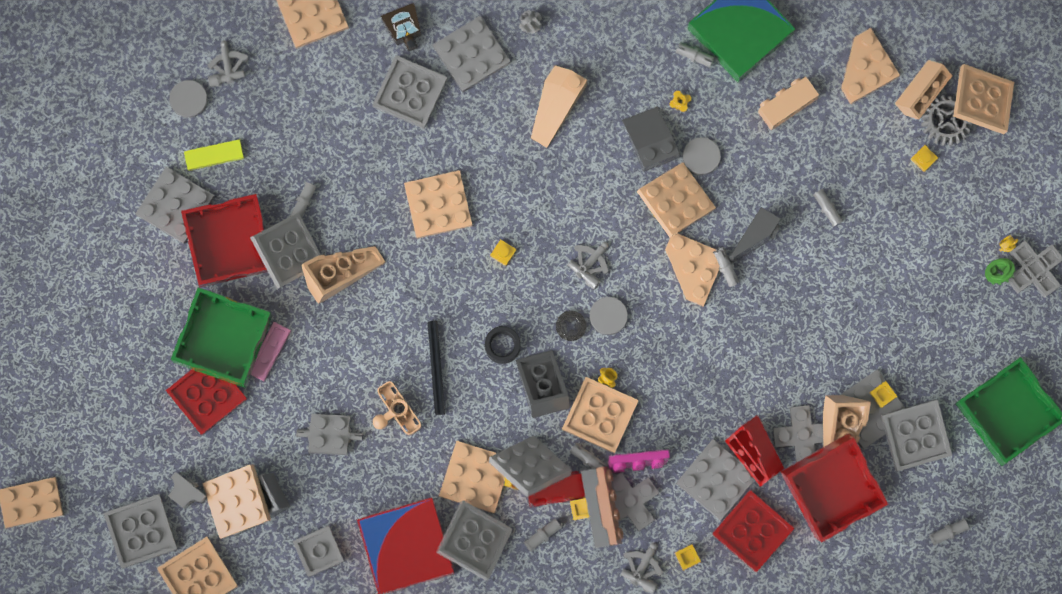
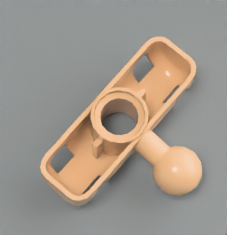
M388 381L380 386L377 390L378 395L389 411L384 415L378 414L374 417V427L382 430L387 426L388 421L394 417L406 435H413L421 428L420 421L395 385ZM392 387L396 389V394H394V392L392 391ZM381 394L385 396L386 401L382 398ZM398 404H402L405 407V410L400 414L394 411L395 406ZM414 418H416V420L418 421V425L414 423ZM404 425L408 429V432H406L403 428Z

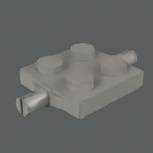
M311 414V423L308 430H296V437H308V452L314 454L347 455L350 440L362 441L363 433L351 432L350 416Z

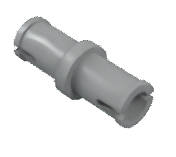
M682 42L678 44L679 48L676 49V54L689 58L691 62L696 61L709 68L712 66V63L709 61L713 62L714 56L700 51L697 47L692 48Z
M308 182L305 183L300 196L296 198L297 203L290 216L299 212L302 218L307 206L309 207L311 204L310 200L317 188L315 185Z
M824 189L813 194V197H815L822 208L821 212L826 214L833 227L844 221L835 209L834 202L831 203Z
M724 247L717 249L713 254L719 263L720 272H723L729 287L737 285L740 281L733 269V262H730Z
M577 442L570 450V453L582 460L585 466L589 465L593 469L608 466V464L594 456L595 453L587 451Z
M963 518L952 525H945L943 529L929 534V537L935 546L949 538L950 540L954 539L955 535L970 528Z
M553 519L542 529H537V533L524 541V544L532 552L541 543L547 542L548 538L562 527L556 519Z

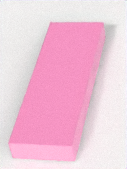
M273 322L260 348L251 373L252 376L262 381L266 380L291 330Z

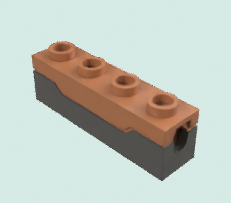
M599 467L581 471L595 548L622 544L624 536L622 528H619L618 523L620 513L615 507L617 497L611 485L613 481L611 470L608 467Z

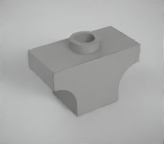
M177 472L171 476L174 488L168 496L186 510L193 502H201L202 504L205 502L207 497L196 489L199 485L189 478L187 481Z

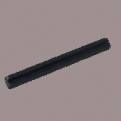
M429 321L427 324L435 415L439 416L445 414L438 322Z

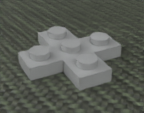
M1025 240L1009 252L1021 267L1014 272V278H1009L1008 281L1017 294L1033 283L1045 298L1061 286L1049 271L1062 262V256L1053 244L1037 255Z
M809 405L790 407L792 426L773 428L775 448L794 446L796 462L814 453V444L823 443V423H811Z
M622 473L615 476L611 485L617 497L615 507L620 513V520L618 522L628 516L639 532L655 521L644 504L657 496L659 492L649 478H646L632 488Z

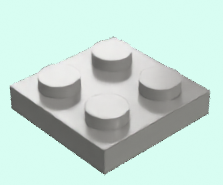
M329 526L293 541L308 578L344 562Z

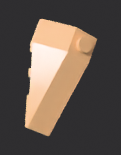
M554 66L544 83L531 136L533 140L546 148L549 146L586 88L587 79L572 70Z
M374 246L355 249L345 253L337 252L327 256L319 255L303 263L301 266L307 287L319 304L385 263V260Z
M825 395L823 447L846 434L853 436L858 443L860 439L859 434L863 426H866L868 422L871 402L845 395Z

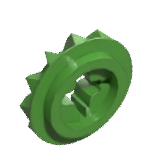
M1006 258L996 259L986 267L985 277L993 285L998 283L1001 286L1002 282H1008L1009 278H1014L1016 269L1011 260ZM997 269L1001 270L1003 275L998 274Z

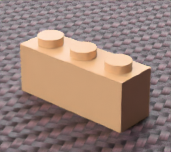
M928 60L895 104L904 115L920 119L952 77L951 73L943 64Z
M807 77L802 80L798 78L791 83V87L787 90L783 88L778 91L774 99L771 101L767 99L762 102L758 113L768 127L773 130L816 101L819 94Z

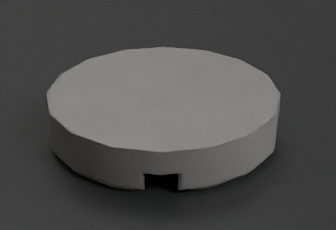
M185 80L173 87L170 92L169 102L177 115L183 118H193L204 111L207 106L208 97L201 84L192 80Z
M695 138L685 146L683 162L693 174H710L717 168L720 162V150L708 138Z
M604 297L593 304L590 309L589 319L597 332L602 335H613L624 328L628 313L620 300L614 297Z

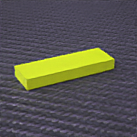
M240 139L184 151L188 171L244 159Z

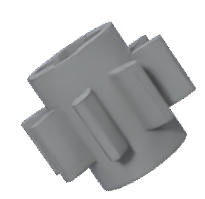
M530 10L525 11L519 18L521 21L519 27L523 32L533 34L542 26L540 21L543 18L534 10L532 12Z

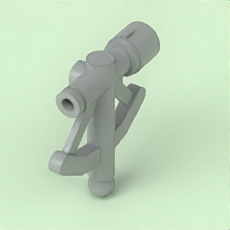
M222 41L220 44L222 54L216 56L208 64L209 69L214 68L219 72V74L208 76L210 87L220 86L223 82L231 84L234 83L235 79L245 77L244 70L237 71L243 61L249 59L248 56L237 51L229 52L227 41ZM230 58H238L239 61L232 69ZM223 61L225 71L217 66L219 62Z
M603 242L596 250L589 246L576 245L575 251L578 252L579 265L573 260L567 265L576 272L575 275L579 279L583 278L586 285L590 286L593 290L599 286L601 281L592 274L596 272L608 273L605 259L601 256L605 249L609 247L607 242ZM582 252H587L591 256L583 264ZM596 261L600 263L601 268L590 269Z
M651 543L646 553L638 551L625 552L624 558H628L632 572L623 569L621 576L630 580L631 584L635 586L640 585L643 587V591L651 594L654 593L658 584L648 580V577L655 574L658 576L663 574L657 561L652 558L657 549L656 543ZM632 558L642 559L637 570H635ZM648 564H651L654 571L644 574Z

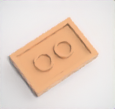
M56 477L0 489V504L5 528L64 516Z

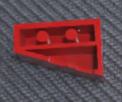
M758 414L725 440L760 487L784 469Z
M572 471L570 476L528 496L529 507L586 498L582 474H579V471Z

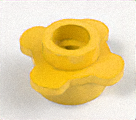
M675 91L673 94L674 98L670 101V107L681 112L687 111V104L691 101V96Z
M1011 235L1005 237L999 242L1000 252L1012 251L1017 246L1016 243L1019 240L1014 239Z
M601 368L598 381L608 385L610 388L615 387V380L618 377L617 372L612 368Z

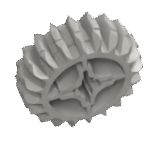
M943 95L940 97V101L935 98L921 117L924 120L921 123V127H927L923 131L924 134L930 133L928 136L929 140L933 137L936 138L935 144L941 140V146H945L946 141L949 146L953 145V141L959 144L960 139L964 140L966 138L965 134L970 133L968 127H971L973 124L961 119V128L957 126L958 124L953 116L955 101H952V96H948L946 100ZM947 107L953 110L951 112H945L943 109L940 110L939 108ZM933 113L936 115V118L939 122L936 128L934 127L932 122ZM952 116L949 122L942 125L944 119L946 120ZM944 129H946V130H949L950 132H954V133H953V134H944V133H941V131L944 130Z

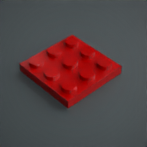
M192 369L165 390L202 436L247 400L235 384Z
M750 490L712 535L757 573L794 530V527Z

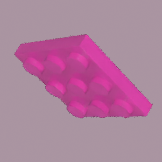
M669 451L609 456L608 468L613 470V473L625 472L627 468H632V471H641L646 466H651L652 469H660L667 464Z

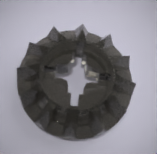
M566 311L558 317L556 331L564 340L577 341L583 337L586 331V321L580 313ZM577 320L574 325L577 332L572 329L567 331L568 326L566 322L572 323Z

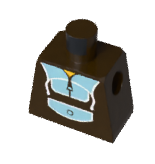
M414 2L381 15V21L396 45L405 43L408 51L418 48L415 38L421 36Z

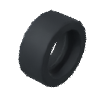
M499 326L493 328L485 338V351L492 361L498 364H507L518 357L521 341L519 335L513 329L507 326ZM499 334L510 336L514 342L513 351L506 356L496 355L491 348L494 337Z

